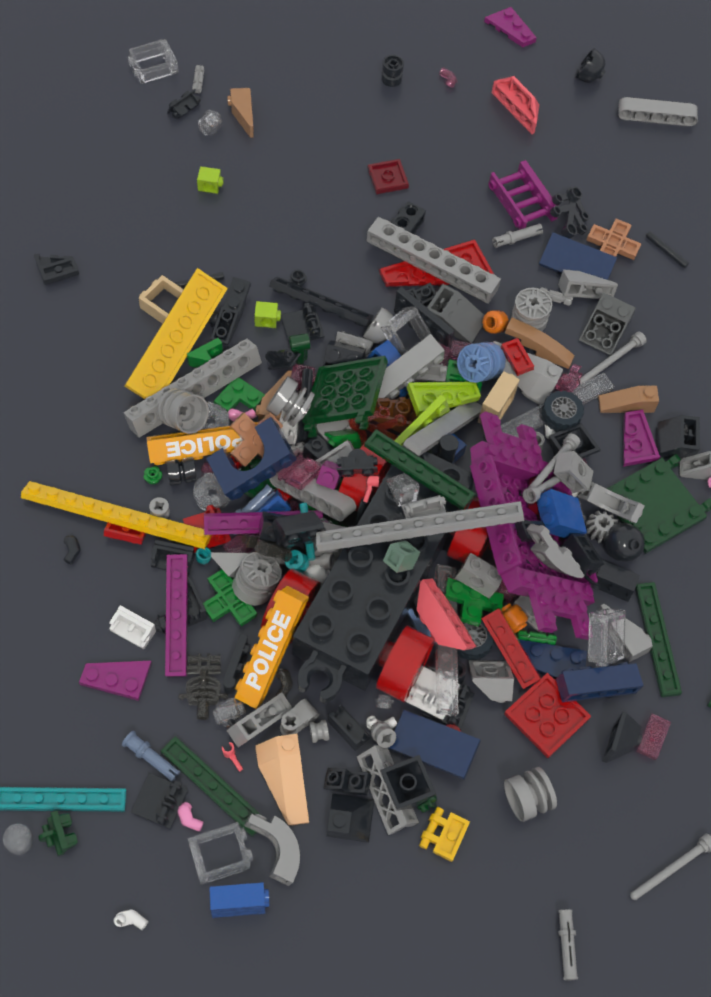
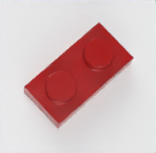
M518 338L501 344V349L504 351L517 376L534 370V364Z
M109 522L104 529L105 537L142 545L147 534Z

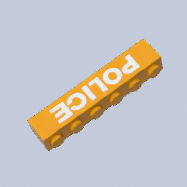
M230 426L201 429L191 434L180 432L146 437L150 463H154V465H162L166 463L165 461L171 460L181 462L183 458L193 457L194 460H199L203 456L212 455L221 448L231 453L242 441L241 437Z
M289 586L277 591L273 599L275 605L273 608H270L266 615L268 620L266 626H263L259 631L258 637L260 640L251 650V661H248L244 666L243 672L245 675L243 679L241 678L235 687L237 690L236 699L255 709L264 702L309 596Z

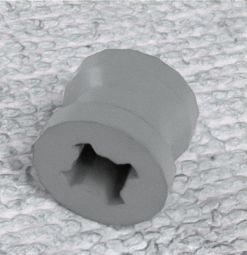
M157 497L150 502L151 515L165 519L169 517L170 509L166 499Z
M321 720L320 723L309 722L312 743H316L321 739L329 740L326 720Z
M378 722L372 727L371 736L380 747L388 748L394 744L396 733L386 722Z

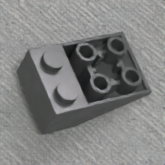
M442 284L427 307L455 330L454 337L468 344H472L483 327L484 314L460 292Z
M603 292L579 341L611 356L628 327L636 307Z

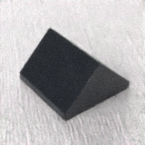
M582 423L549 435L554 456L563 447V440L571 433L577 435L580 439V445L572 451H575L582 459L601 450Z
M420 755L380 770L396 811L415 808L436 795Z

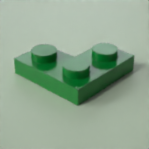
M238 377L230 382L214 400V405L227 414L239 402L255 411L257 405H261L265 394Z

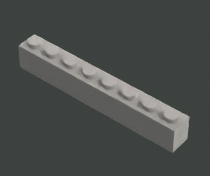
M431 334L386 368L378 398L394 399L400 394L402 388L407 387L408 383H414V379L419 375L421 377L424 376L433 364L438 365L443 361L445 350ZM355 418L317 424L319 436L328 442L329 439L324 436L326 432L346 429L354 430L357 423H355Z

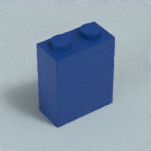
M553 489L540 495V499L537 500L541 521L550 531L549 534L567 539L572 533H587L577 497Z
M264 883L210 887L212 918L265 914V907H269V889H264Z

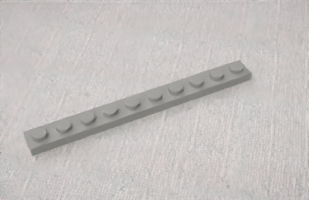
M521 501L321 531L316 533V546L318 552L330 551L333 549L524 521Z

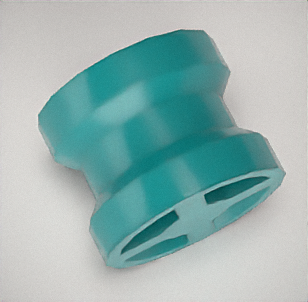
M298 550L290 551L285 557V564L289 569L293 568L302 573L309 567L310 561H308L307 555Z

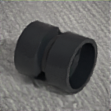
M389 55L384 58L381 79L386 86L396 87L401 84L404 61L401 57Z
M193 457L183 458L181 462L178 460L166 461L170 486L181 484L182 481L186 483L197 482Z

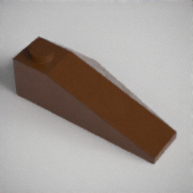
M400 397L395 400L378 398L374 415L368 416V418L399 433H402L419 417L416 416L411 399H406V397Z

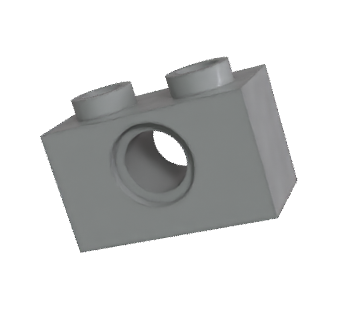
M575 451L557 454L554 474L573 493L590 491L593 470Z
M472 553L462 563L455 579L487 598L494 594L502 581V577L498 574L496 567Z

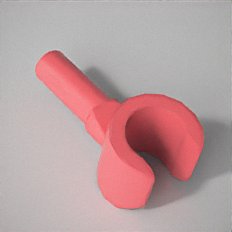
M370 476L368 478L364 502L368 503L372 487H379L378 476Z
M229 742L231 751H225L222 746L223 755L226 758H230L240 772L243 768L237 760L233 743Z

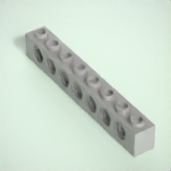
M378 217L367 232L368 243L488 304L499 289L501 278L467 262L463 258L451 254L447 250L437 247L433 243H429L402 227L390 223L388 220Z
M245 339L167 387L162 388L152 396L147 397L137 405L132 406L123 412L130 430L140 438L163 424L158 416V403L166 391L172 388H180L205 398L260 365L262 361L257 346L250 340Z

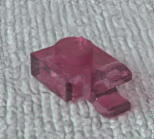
M574 364L570 369L569 375L564 373L555 385V390L572 393L580 384L582 373L578 371L581 369V366Z

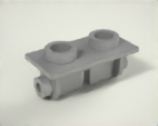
M345 331L337 332V342L365 348V356L368 357L370 355V350L373 346L372 341L347 334Z
M433 364L424 376L421 377L419 375L414 380L445 382L447 366Z
M440 495L401 505L406 519L447 513L444 504H446L445 498Z

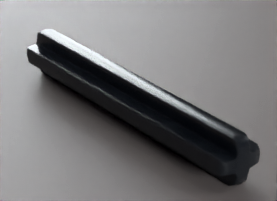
M304 368L302 371L301 389L307 388L303 397H306L312 391L313 370L309 368ZM302 420L298 422L297 439L304 442L308 440V431L304 430L305 424Z

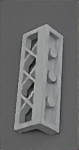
M375 745L357 756L362 772H368L372 775L369 789L388 835H392L404 827H412L418 824L419 821L413 808L396 811L381 775V769L394 765L388 748ZM370 755L374 761L372 768L368 767L365 758ZM376 774L379 775L382 780L380 788L377 787L374 783ZM383 794L389 797L388 807L383 805ZM391 814L396 815L399 824L392 827L390 822Z

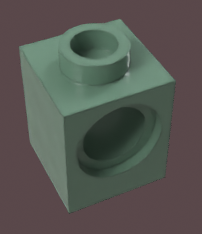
M407 541L392 543L383 561L395 572H403L413 569L420 552Z

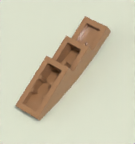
M513 317L511 318L505 331L506 334L521 339L522 346L537 351L535 356L569 369L574 355L542 331Z

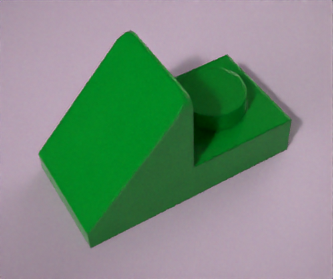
M217 338L187 353L188 365L199 368L212 358L222 354L221 340Z

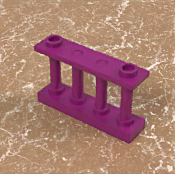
M526 160L520 162L516 173L498 179L494 172L491 173L488 182L489 188L494 191L513 219L514 225L519 230L526 228L527 222L544 215L551 222L557 220V218L550 214V209L557 205L552 202L551 195ZM517 179H521L525 183V185L509 191L503 186ZM526 191L531 192L534 196L516 204L511 198ZM535 203L539 204L542 208L525 216L520 211V209Z

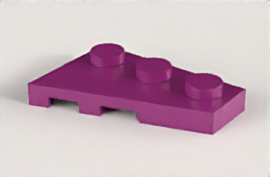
M512 7L485 17V23L488 25L491 23L497 31L506 33L509 39L522 48L536 42L537 37Z
M644 411L626 412L624 415L623 467L659 460L660 455Z
M152 661L86 663L79 684L139 701Z

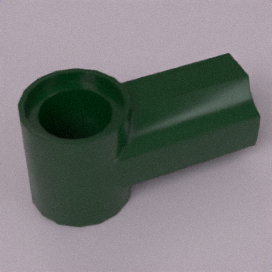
M308 333L289 336L291 351L293 353H300L297 364H304L308 357V350H310Z

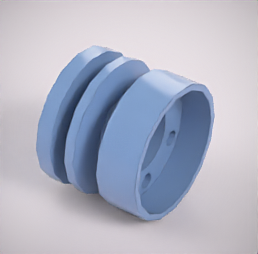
M493 342L467 345L460 351L457 359L459 373L467 381L475 383L498 378L503 373L506 364L504 351Z

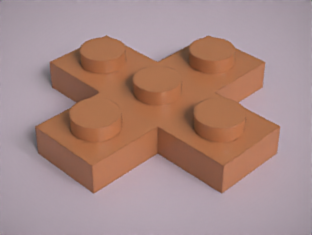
M615 219L610 230L594 224L587 237V241L601 246L600 251L615 257L620 254L634 260L641 247V243L627 238L632 225Z
M271 412L267 413L266 416L257 424L259 425L266 419L272 417L278 423L280 429L283 427V425L275 418V416ZM242 413L230 425L242 439L230 454L243 467H246L256 455L261 459L264 455L263 442L255 429L257 425L245 413Z

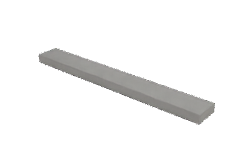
M477 402L460 405L407 438L403 445L420 456L438 444L442 436L453 434L480 416L482 406Z

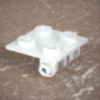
M423 667L406 702L443 720L460 684Z

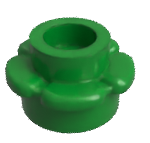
M156 466L148 467L144 471V480L149 484H157L162 478V472Z

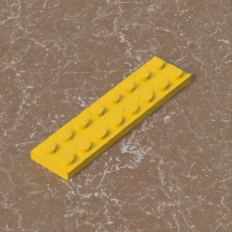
M197 268L124 387L146 399L170 385L187 357V353L192 349L228 288Z

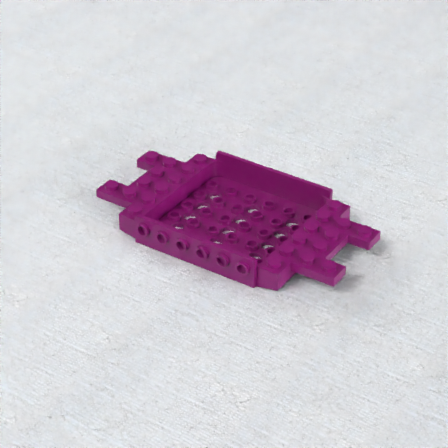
M486 411L480 414L487 442L481 441L470 448L472 463L470 468L480 506L486 507L521 501L524 520L541 521V518L528 508V503L522 497L523 491L529 487V479L534 476L537 477L548 464V462L542 459L541 449L538 446L537 434L534 428L523 424L516 427L518 438L502 432L501 421L498 415ZM554 469L543 481V483L551 479L552 477L556 476L554 474ZM562 481L550 488L573 496L571 490ZM515 523L486 526L498 574L501 575L509 593L530 598L538 631L549 633L556 631L555 616L571 619L576 638L586 640L593 638V627L587 614V606L595 603L594 593L590 587L591 584L584 577L577 578L554 571L543 564L531 550L535 542H521L517 535ZM550 534L559 547L567 540ZM596 573L589 576L595 583L598 582Z

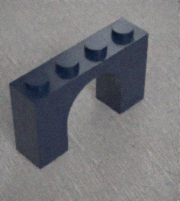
M272 417L255 426L264 445L263 458L255 468L248 471L238 470L231 455L223 448L206 458L222 491L232 501L241 498L245 492L258 487L261 482L274 477L277 472L283 468H288L297 460L278 423Z

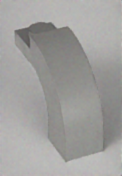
M591 482L590 491L580 492L578 496L603 510L634 523H637L645 507L641 503L618 495Z
M251 814L244 826L266 836L275 847L276 861L269 877L287 886L291 885L296 877L300 863L299 845L293 831L283 820L276 816L270 822H267L266 817L260 814Z

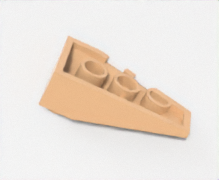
M297 734L276 736L256 745L258 768L263 774L287 825L309 823Z

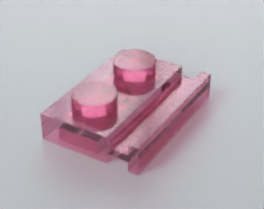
M300 454L291 466L284 468L278 473V480H285L286 484L302 490L319 475L323 464L308 457L305 459Z

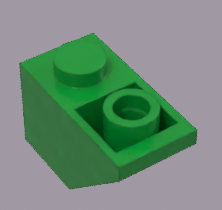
M352 429L330 431L324 434L329 439L327 443L333 448L348 440L352 443L354 449H360L367 441Z

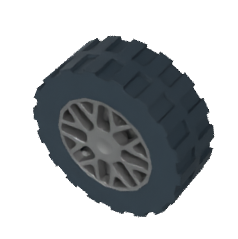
M556 391L547 396L541 411L542 420L551 430L559 432L581 422L584 415V406L578 396L573 393Z
M482 619L478 627L463 623L476 647L468 650L452 648L454 653L458 654L460 658L467 660L484 658L486 654L488 655L494 644V639Z

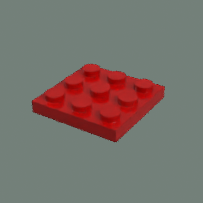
M548 673L504 713L547 758L555 753L592 717L577 701L562 702L557 683Z

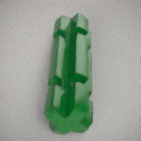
M520 630L517 633V638L520 640L555 645L557 641L555 634L546 635V633L534 631L528 633L527 630Z

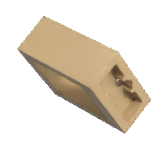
M163 275L158 280H154L152 285L139 296L140 308L162 324L168 313L151 301L163 289L179 298L184 290Z
M503 371L483 402L480 414L486 411L498 415L501 420L514 400L520 379L516 378L513 374ZM479 416L478 423L482 424L481 418Z

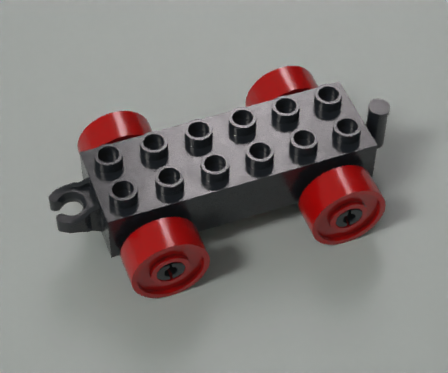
M449 434L440 438L437 456L427 451L418 456L472 491L474 485L472 473L453 464L459 445L458 439L455 436ZM364 445L360 448L365 451L367 456L373 455V457L378 459V465H374L377 466L378 473H374L373 476L379 477V487H372L367 509L357 526L406 519L401 505L438 496V494L370 451ZM354 474L353 477L343 478L339 492L354 500L356 504L355 512H358L361 499L365 496L367 480L370 476ZM477 496L472 500L468 509L481 507ZM445 499L446 504H444L446 512L461 510ZM486 527L343 548L322 587L321 582L293 568L290 569L277 586L266 608L261 628L266 626L268 621L266 615L270 608H273L275 605L273 599L278 590L289 586L309 596L289 644L293 642L292 654L305 660L297 678L299 691L306 692L310 685L311 676L316 672H323L329 677L330 682L327 687L321 690L320 701L328 703L339 694L343 680L366 691L376 670L380 666L383 669L376 689L405 702L429 658L435 639L407 625L396 643L392 641L419 592L420 582L427 578L449 535L454 538L447 556L463 563L470 553L480 559L482 558L490 542ZM407 541L420 552V555L413 569L397 573L383 559L390 544Z

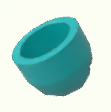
M199 548L196 552L197 562L203 565L207 564L211 560V550L209 548Z

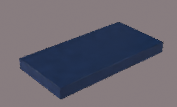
M552 232L539 265L561 274L563 270L581 271L608 280L617 257Z
M403 710L395 728L396 740L388 749L409 758L420 755L424 764L465 780L481 741L463 732Z

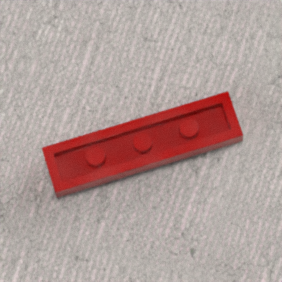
M498 608L481 618L521 687L524 689L540 680L539 673L501 609Z

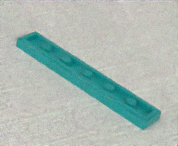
M0 787V810L125 812L127 790L125 788Z

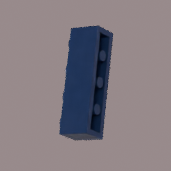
M628 662L620 663L617 666L605 664L599 668L587 666L580 670L569 668L563 670L556 679L562 702L636 694L644 686L637 663L629 664Z

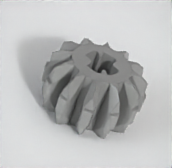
M606 510L602 514L596 511L595 514L589 516V520L586 522V534H592L591 540L597 538L598 543L602 539L605 542V537L610 532L609 529L616 525L618 520L613 519V514L607 515Z

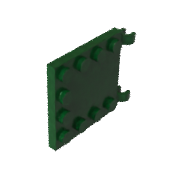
M386 356L318 368L311 391L315 395L312 399L311 407L302 420L305 424L304 430L309 431V438L317 436V424L355 418V423H360V430L368 429V416L374 415L388 363Z
M677 454L666 462L661 458L607 488L618 495L645 506L637 523L617 516L622 523L636 526L642 532L645 539L643 550L645 554L705 520L708 516L706 512L711 510V498L699 505L671 470L679 465L678 462L681 461Z

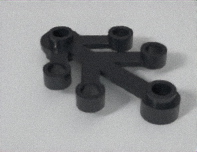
M575 186L568 188L565 194L557 193L552 197V202L557 206L550 209V214L557 218L561 213L567 212L566 225L561 231L562 236L566 238L574 237L577 232L583 235L588 231L584 223L589 219V214L580 202L582 192ZM569 200L568 205L558 207L563 201ZM574 219H575V221H576L577 224H578L577 227H575V225H573Z

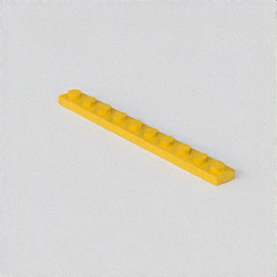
M29 481L21 491V498L201 549L206 548L212 536L204 535V529L32 481Z

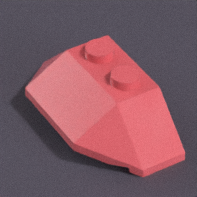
M515 76L495 80L492 94L531 134H534L539 111V103L536 98Z
M433 578L423 579L419 587L417 612L420 615L421 622L431 632V637L435 639L438 645L460 650L475 648L476 645L472 641V637L441 589L437 587Z

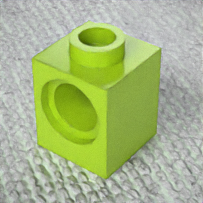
M200 166L197 178L198 191L218 194L219 188L223 187L224 177H221V169Z
M256 301L255 326L276 328L277 321L281 320V311L278 310V303Z

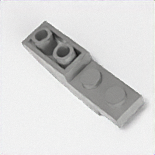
M529 525L526 530L535 542L531 550L543 564L554 571L577 578L584 577L580 565L572 557V552L566 547H559L545 526Z

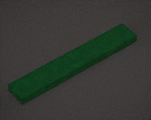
M377 429L364 444V447L441 497L444 496L447 501L461 510H465L475 497L473 491Z
M655 582L637 584L635 592L645 633L652 640L653 647L650 649L660 696L681 695L682 690Z
M174 736L160 751L161 754L253 837L257 832L244 825L251 814L260 813L182 741Z

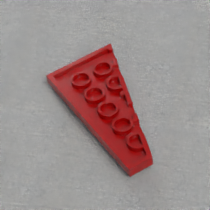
M475 239L443 249L494 274ZM406 261L381 268L379 271L386 287L423 286L430 282L432 285H451Z

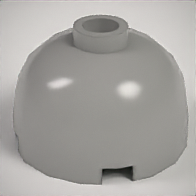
M381 307L363 337L375 344L384 343L387 339L391 340L396 333V330H394L396 322L393 314Z

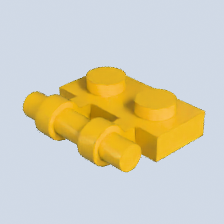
M436 807L434 814L432 813L429 817L430 822L426 831L422 832V840L419 846L427 849L429 843H433L436 846L432 853L452 862L470 821L454 813H450L448 819L442 817L444 810ZM438 825L444 827L440 837L434 835Z

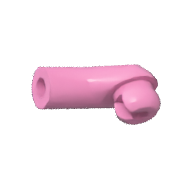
M230 409L228 417L230 420L235 421L243 412ZM253 409L245 412L251 420L256 417Z
M182 803L178 807V815L182 825L200 832L204 822L193 818L190 803Z

